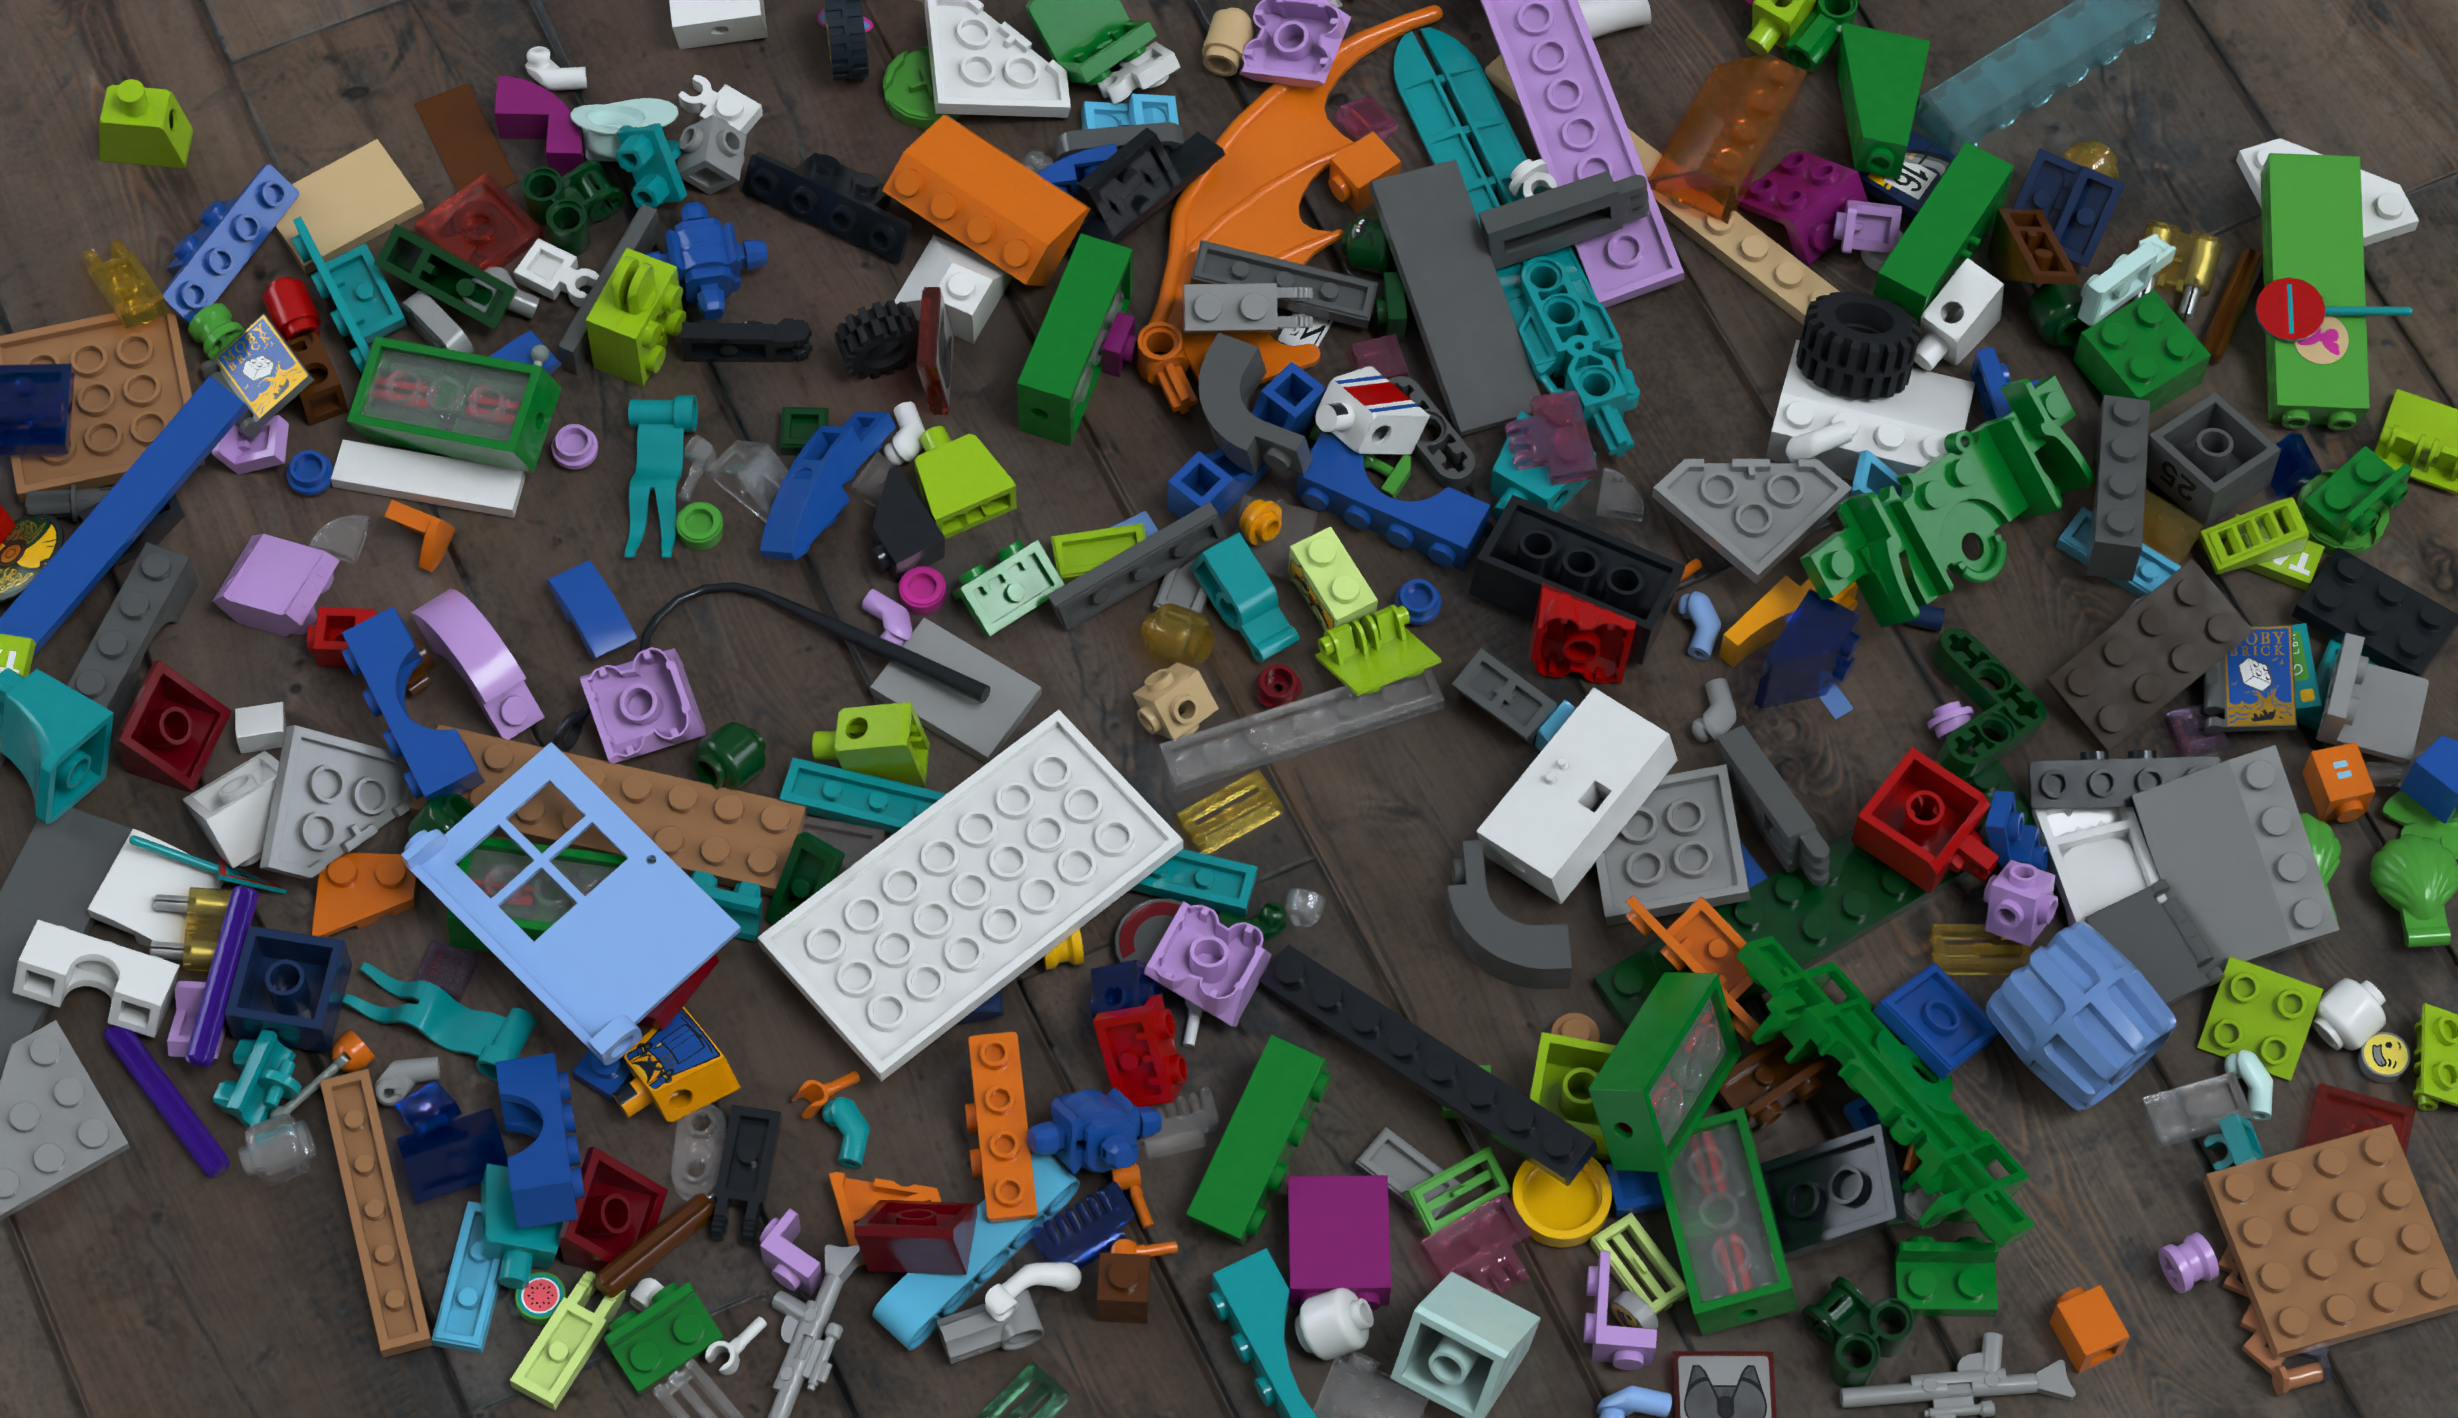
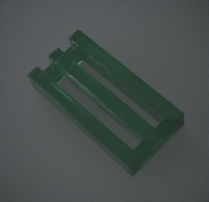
M1032 1361L976 1418H996L1035 1379L1041 1384L1007 1418H1024L1049 1392L1053 1396L1031 1418H1052L1070 1400V1394Z

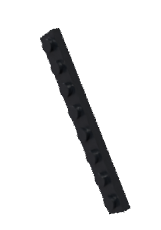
M1289 944L1259 979V983L1264 991L1566 1186L1570 1185L1598 1149L1593 1138Z

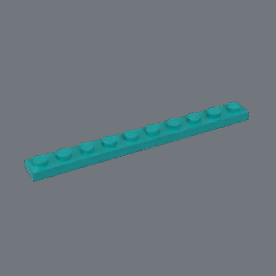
M793 757L779 801L805 806L807 814L894 834L947 793ZM1182 849L1130 890L1166 899L1171 898L1180 902L1184 901L1192 905H1203L1213 910H1224L1234 915L1246 917L1257 878L1258 867Z

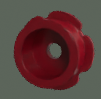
M1274 664L1267 667L1257 677L1255 687L1258 689L1257 698L1260 703L1266 707L1276 706L1280 710L1294 705L1296 696H1299L1302 692L1300 679L1290 667L1282 664ZM1281 686L1283 689L1277 692L1274 690V687Z

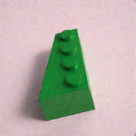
M1270 1036L1186 1213L1190 1222L1244 1247L1250 1236L1254 1238L1259 1236L1269 1212L1264 1208L1272 1192L1278 1193L1282 1188L1290 1168L1287 1163L1295 1148H1299L1303 1143L1311 1124L1310 1119L1318 1103H1321L1329 1088L1332 1075L1325 1058L1276 1036Z

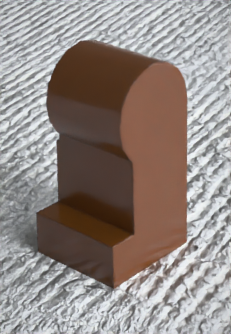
M313 331L286 341L314 378V381L298 394L309 426L349 412L341 383L317 332Z

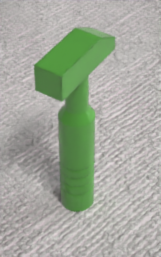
M1317 423L1309 435V438L1317 441L1321 432H1323L1319 429ZM1324 432V433H1327V434H1329V435H1331V436H1334V437L1338 438V437H1337L1336 435H1334L1332 432ZM1374 454L1363 455L1364 468H1371L1388 477L1381 487V492L1395 499L1410 477L1411 456L1404 454L1396 467L1393 468L1377 459Z

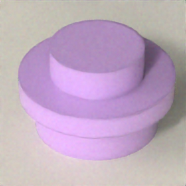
M570 424L561 428L553 438L551 445L555 461L564 468L574 470L590 465L596 459L599 450L598 441L594 433L579 424Z
M1959 701L1951 702L1934 709L1933 714L1935 718L1929 720L1927 725L1930 731H1935L1938 740H1944L1951 732L1970 721L1974 712L1971 706L1961 707Z

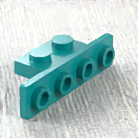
M300 216L293 220L299 235L291 239L303 263L311 259L313 260L318 272L311 275V278L322 300L332 297L337 310L331 312L330 315L342 338L351 334L357 347L349 352L362 375L370 353L367 344L373 342L375 336L383 337L408 325L379 267L374 265L375 259L366 243L328 262H324Z

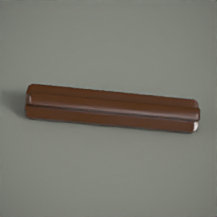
M2245 248L2242 251L2202 339L2201 344L2211 354L2210 364H2218L2221 361L2262 270L2263 253L2260 251H2255L2252 248Z
M703 1193L693 1196L597 1272L594 1282L597 1289L607 1298L617 1296L711 1221L714 1217L715 1204Z

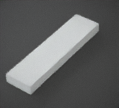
M342 440L331 476L332 486L335 488L510 518L515 517L525 481L524 471L349 440Z

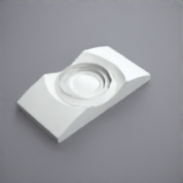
M2133 807L2032 809L2034 821L2039 829L2041 846L2048 847L2047 871L2055 875V885L2065 907L2069 928L2079 921L2085 922V917L2160 880ZM2164 894L2155 899L2160 905L2167 900V897Z

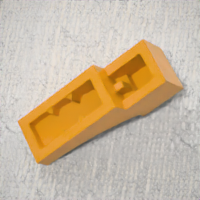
M1787 575L1784 576L1723 634L1719 657L1734 668L1752 652L1781 636L1815 626L1824 632L1835 620L1839 623L1844 622L1858 604V601L1855 600L1858 589L1856 581L1833 598L1821 600L1810 578L1799 586Z

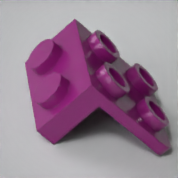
M1797 151L1784 157L1780 164L1762 178L1754 181L1738 197L1742 209L1783 224L1795 257L1807 265L1813 263L1840 241L1839 239H1834L1837 212L1845 213L1847 200L1868 202L1858 171L1805 151Z

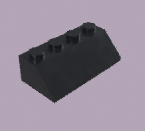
M1512 495L1477 557L1469 594L1534 621L1541 582L1570 593L1585 601L1636 621L1628 660L1642 665L1660 632L1684 573L1685 565Z

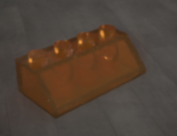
M1768 53L1717 64L1649 177L1648 182L1651 189L1728 224L1795 109L1807 71Z

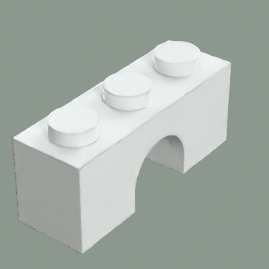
M37 920L18 960L12 993L60 1008L67 993L74 988L82 986L95 987L107 993L112 1000L107 1023L155 1038L173 998L180 965L163 960L157 956H151L116 945L110 941H104L72 931L63 926Z

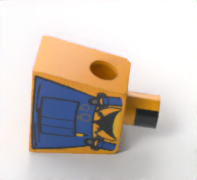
M683 1006L663 1031L651 1029L624 1055L623 1058L634 1079L612 1093L627 1118H630L652 1103L667 1122H675L735 1092L741 1087L725 1056Z

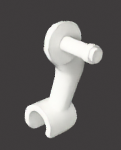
M1046 1262L1024 1265L1002 1285L999 1283L989 1289L985 1297V1308L996 1321L1004 1322L1019 1306V1303L1014 1298L1026 1288L1033 1285L1056 1287L1065 1292L1072 1291L1081 1282V1272L1077 1266L1069 1262Z

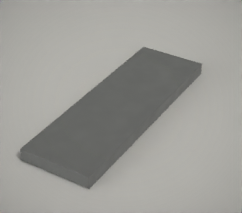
M1456 159L1371 181L1368 186L1455 431L1459 436H1464L1516 421L1521 411L1532 417L1542 415L1546 410Z
M73 807L54 823L46 824L38 819L0 890V1080L11 1045L40 1029L52 1006L12 993L18 960L37 920L63 926L69 930L88 935L96 919L90 917L87 909L133 828Z

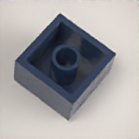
M248 926L224 1014L233 1038L257 1040L261 1030L264 1029L274 1031L278 1035V1041L285 1047L330 1053L342 1007L341 1001L345 995L352 968V962L345 941Z

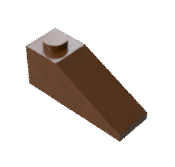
M1998 208L1987 256L1999 278L2010 282L2077 284L2078 275L2042 210Z

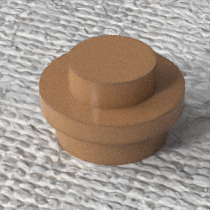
M1568 1013L1561 1016L1555 1021L1551 1029V1034L1599 1042L1600 1039L1596 1023L1590 1017L1581 1013Z

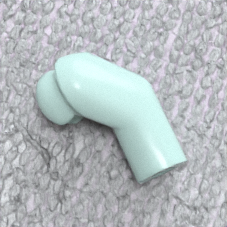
M2241 1050L2239 1054L2230 1053L2225 1058V1072L2233 1080L2242 1078L2248 1087L2247 1117L2255 1121L2271 1119L2272 1077L2255 1053L2248 1050Z

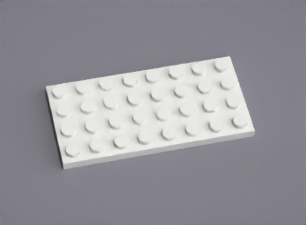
M1058 709L757 937L758 944L882 1082L1183 849V839Z

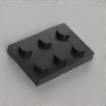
M2338 548L2296 604L2292 617L2306 623V625L2342 644L2346 633L2365 637L2361 656L2369 657V660L2378 666L2418 677L2424 676L2458 628V614L2341 548Z
M1880 1123L1760 1163L1786 1260L1906 1222L1893 1139L1889 1132L1890 1127ZM1759 1209L1760 1221H1763L1762 1213Z

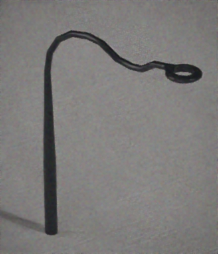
M737 582L704 584L675 596L652 617L641 638L640 652L649 648L651 636L660 622L680 604L706 593L735 591L759 597L889 662L980 703H984L987 700L991 689L989 685L891 641L767 590ZM588 703L578 712L573 711L567 714L558 725L553 744L560 751L568 753L578 741L582 726L587 716L591 713ZM572 725L570 734H569V736L567 737V739L564 741L565 735H566V733H567L569 727Z

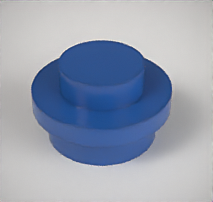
M305 450L297 453L286 470L290 487L301 495L312 496L320 494L332 483L333 466L330 460L314 450Z
M1413 579L1398 589L1394 605L1396 607L1403 605L1407 609L1410 616L1409 624L1424 625L1432 622L1439 615L1442 600L1439 591L1430 582L1423 579Z

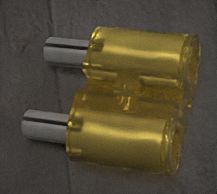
M2159 221L2149 222L2145 227L2142 240L2157 234L2160 239L2176 247L2173 261L2151 276L2145 294L2153 290L2154 286L2164 288L2166 284L2176 287L2174 292L2183 294L2178 316L2184 318L2189 297L2192 296L2186 315L2187 320L2192 319L2198 298L2206 297L2210 294L2222 253L2223 242L2217 237L2192 230L2190 235L2180 232L2181 227ZM2143 291L2134 297V301L2142 296Z
M190 887L189 896L156 894L154 909L156 911L187 913V925L184 943L152 941L149 954L162 959L183 960V970L209 972L233 890Z

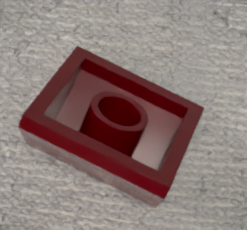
M154 661L115 740V745L125 771L185 792H193L232 710L162 661Z
M594 1146L588 1148L581 1168L585 1197L575 1199L578 1219L563 1222L558 1240L566 1265L599 1272L657 1226L668 1190Z
M879 1200L854 1225L855 1238L868 1270L967 1275L978 1213L977 1203Z

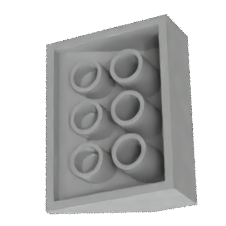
M2276 745L2221 762L2131 796L2159 879H2165L2170 887L2169 891L2165 893L2167 899L2172 897L2178 899L2214 957L2210 963L2198 968L2202 975L2216 967H2220L2222 971L2225 970L2229 956L2251 962L2333 936L2340 930Z

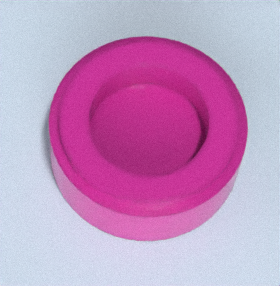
M918 566L908 570L902 576L899 583L900 601L906 610L916 615H929L938 611L946 600V582L944 577L936 569L927 566Z

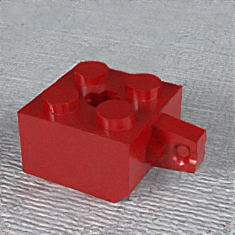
M1913 747L1910 748L1859 813L1851 838V842L1930 894H1932L1949 870L1956 873L1963 870L1985 882L1997 866L1996 864L1999 859L1997 854L1982 844L1984 838L1978 834L1985 825L1991 806L1984 794Z

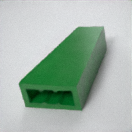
M1848 23L1842 24L1834 62L1855 170L1900 180L1931 41Z

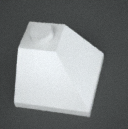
M933 235L897 295L895 303L896 305L899 302L906 303L907 307L910 306L917 320L939 329L942 295L953 335L974 344L1013 276L978 253Z
M266 751L261 752L182 799L186 808L219 856L232 868L238 865L241 867L251 865L262 857L279 761Z

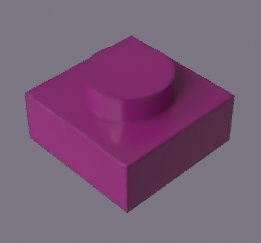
M1117 312L1102 347L1103 373L1120 377L1126 361L1134 362L1137 355L1138 336L1135 335L1134 316Z

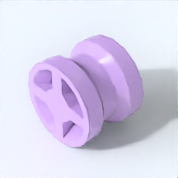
M2198 1232L2186 1236L2184 1242L2178 1246L2168 1244L2158 1251L2163 1273L2170 1285L2178 1293H2185L2191 1290L2194 1282L2199 1280L2211 1281L2219 1275V1266L2214 1251L2204 1236Z

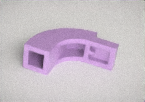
M450 588L411 612L432 651L447 659L467 684L497 737L510 740L545 718L524 682L526 677L516 660L483 614L462 593Z

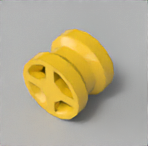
M1080 929L1042 957L1045 970L1055 969L1059 963L1070 962L1074 966L1084 964Z

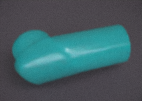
M837 1097L835 1100H829L823 1106L822 1117L824 1122H829L830 1126H837L843 1135L838 1163L846 1168L859 1169L862 1167L870 1134V1125L854 1101L846 1097Z

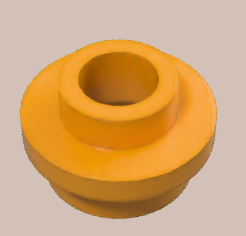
M1258 499L1251 502L1243 511L1239 521V528L1244 532L1245 539L1253 545H1260L1275 538L1282 526V509L1273 501L1265 502Z

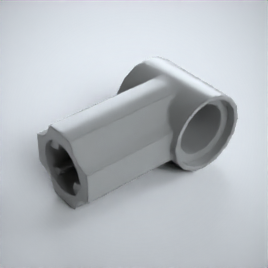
M1026 1288L1014 1298L1019 1303V1306L1004 1322L996 1321L985 1308L986 1303L936 1320L941 1342L950 1363L953 1364L999 1347L1008 1351L1021 1349L1040 1340L1045 1332L1029 1289Z

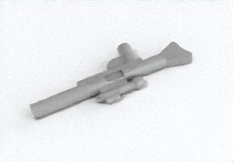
M827 1244L825 1246V1277L815 1301L808 1300L806 1304L784 1291H779L772 1300L773 1309L786 1315L781 1328V1336L790 1346L772 1388L777 1392L768 1418L790 1417L805 1379L808 1380L807 1384L809 1385L807 1389L810 1391H814L819 1383H826L833 1366L828 1363L835 1342L841 1337L843 1328L841 1325L831 1322L824 1333L826 1336L825 1340H821V1337L843 1283H845L864 1259L859 1245L839 1247Z
M1987 1332L1983 1334L1982 1353H1973L1962 1357L1954 1372L1909 1375L1908 1383L1840 1388L1839 1395L1842 1408L1932 1401L1933 1408L1924 1410V1418H1956L1980 1415L1981 1417L1994 1416L1995 1404L1991 1400L1980 1401L1979 1404H1974L1973 1398L2040 1393L2071 1401L2075 1397L2076 1392L2067 1377L2064 1360H2058L2037 1373L2006 1375L2005 1368H2001L2003 1335Z

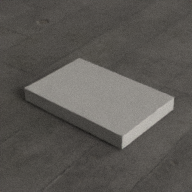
M925 617L902 647L989 685L991 689L987 700L984 703H980L892 662L888 663L870 686L871 695L886 704L912 702L922 726L985 764L996 756L1042 695L1041 686Z

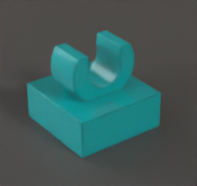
M2236 1112L2218 1120L2223 1134H2212L2204 1141L2205 1146L2212 1151L2222 1146H2227L2228 1153L2226 1158L2213 1164L2216 1171L2266 1158L2252 1123Z

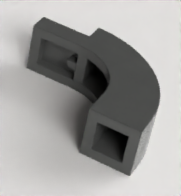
M1218 332L1204 357L1198 387L1202 409L1217 446L1235 465L1254 475L1263 460L1270 467L1278 471L1286 472L1291 470L1305 475L1313 461L1305 436L1265 422L1255 417L1248 410L1250 400L1267 372L1259 347Z
M1464 840L1461 858L1453 859L1452 862L1454 885H1447L1445 901L1447 920L1453 936L1461 949L1481 969L1507 983L1533 989L1569 988L1572 960L1568 924L1528 925L1514 921L1504 915L1494 905L1487 891L1482 840Z

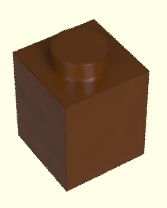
M1100 1252L1097 1321L1147 1324L1150 1255Z

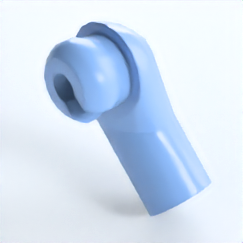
M1694 591L1691 594H1684L1678 601V612L1682 614L1684 619H1692L1696 628L1688 648V654L1697 660L1706 661L1710 659L1721 629V621L1710 598L1704 593Z

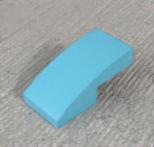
M1132 94L1128 104L1084 101L1080 110L1082 130L1171 122L1179 125L1175 96Z

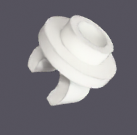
M1527 159L1512 171L1510 175L1512 181L1509 185V190L1514 196L1524 194V198L1534 195V189L1539 186H1544L1550 190L1556 188L1557 183L1547 173L1548 165L1543 159L1535 161Z

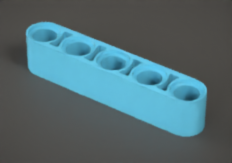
M1036 1153L1031 1155L1037 1204L1036 1218L990 1223L987 1220L986 1202L984 1199L977 1206L978 1213L967 1275L907 1273L878 1302L872 1314L873 1318L909 1351L919 1347L938 1329L936 1320L950 1316L957 1311L1075 1195L1080 1186V1181L1053 1156L1038 1155Z

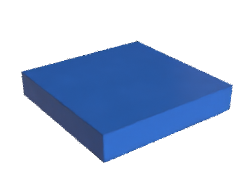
M1935 962L1881 1000L1873 1010L1942 1081L1995 1042L2001 1035L1988 1018L1987 1013Z

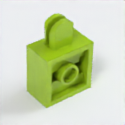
M625 249L585 320L593 367L595 369L644 387L651 372L657 373L660 370L666 356L665 347L672 336L677 337L680 334L682 322L686 320V312L683 311L681 300L683 288L679 286L676 266L632 249Z

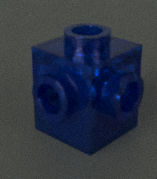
M1131 960L1092 968L1093 993L1089 996V1008L1092 1018L1094 1019L1097 1013L1144 1006L1152 995L1160 994L1164 1004L1163 993L1159 983L1144 974L1147 964L1138 960Z

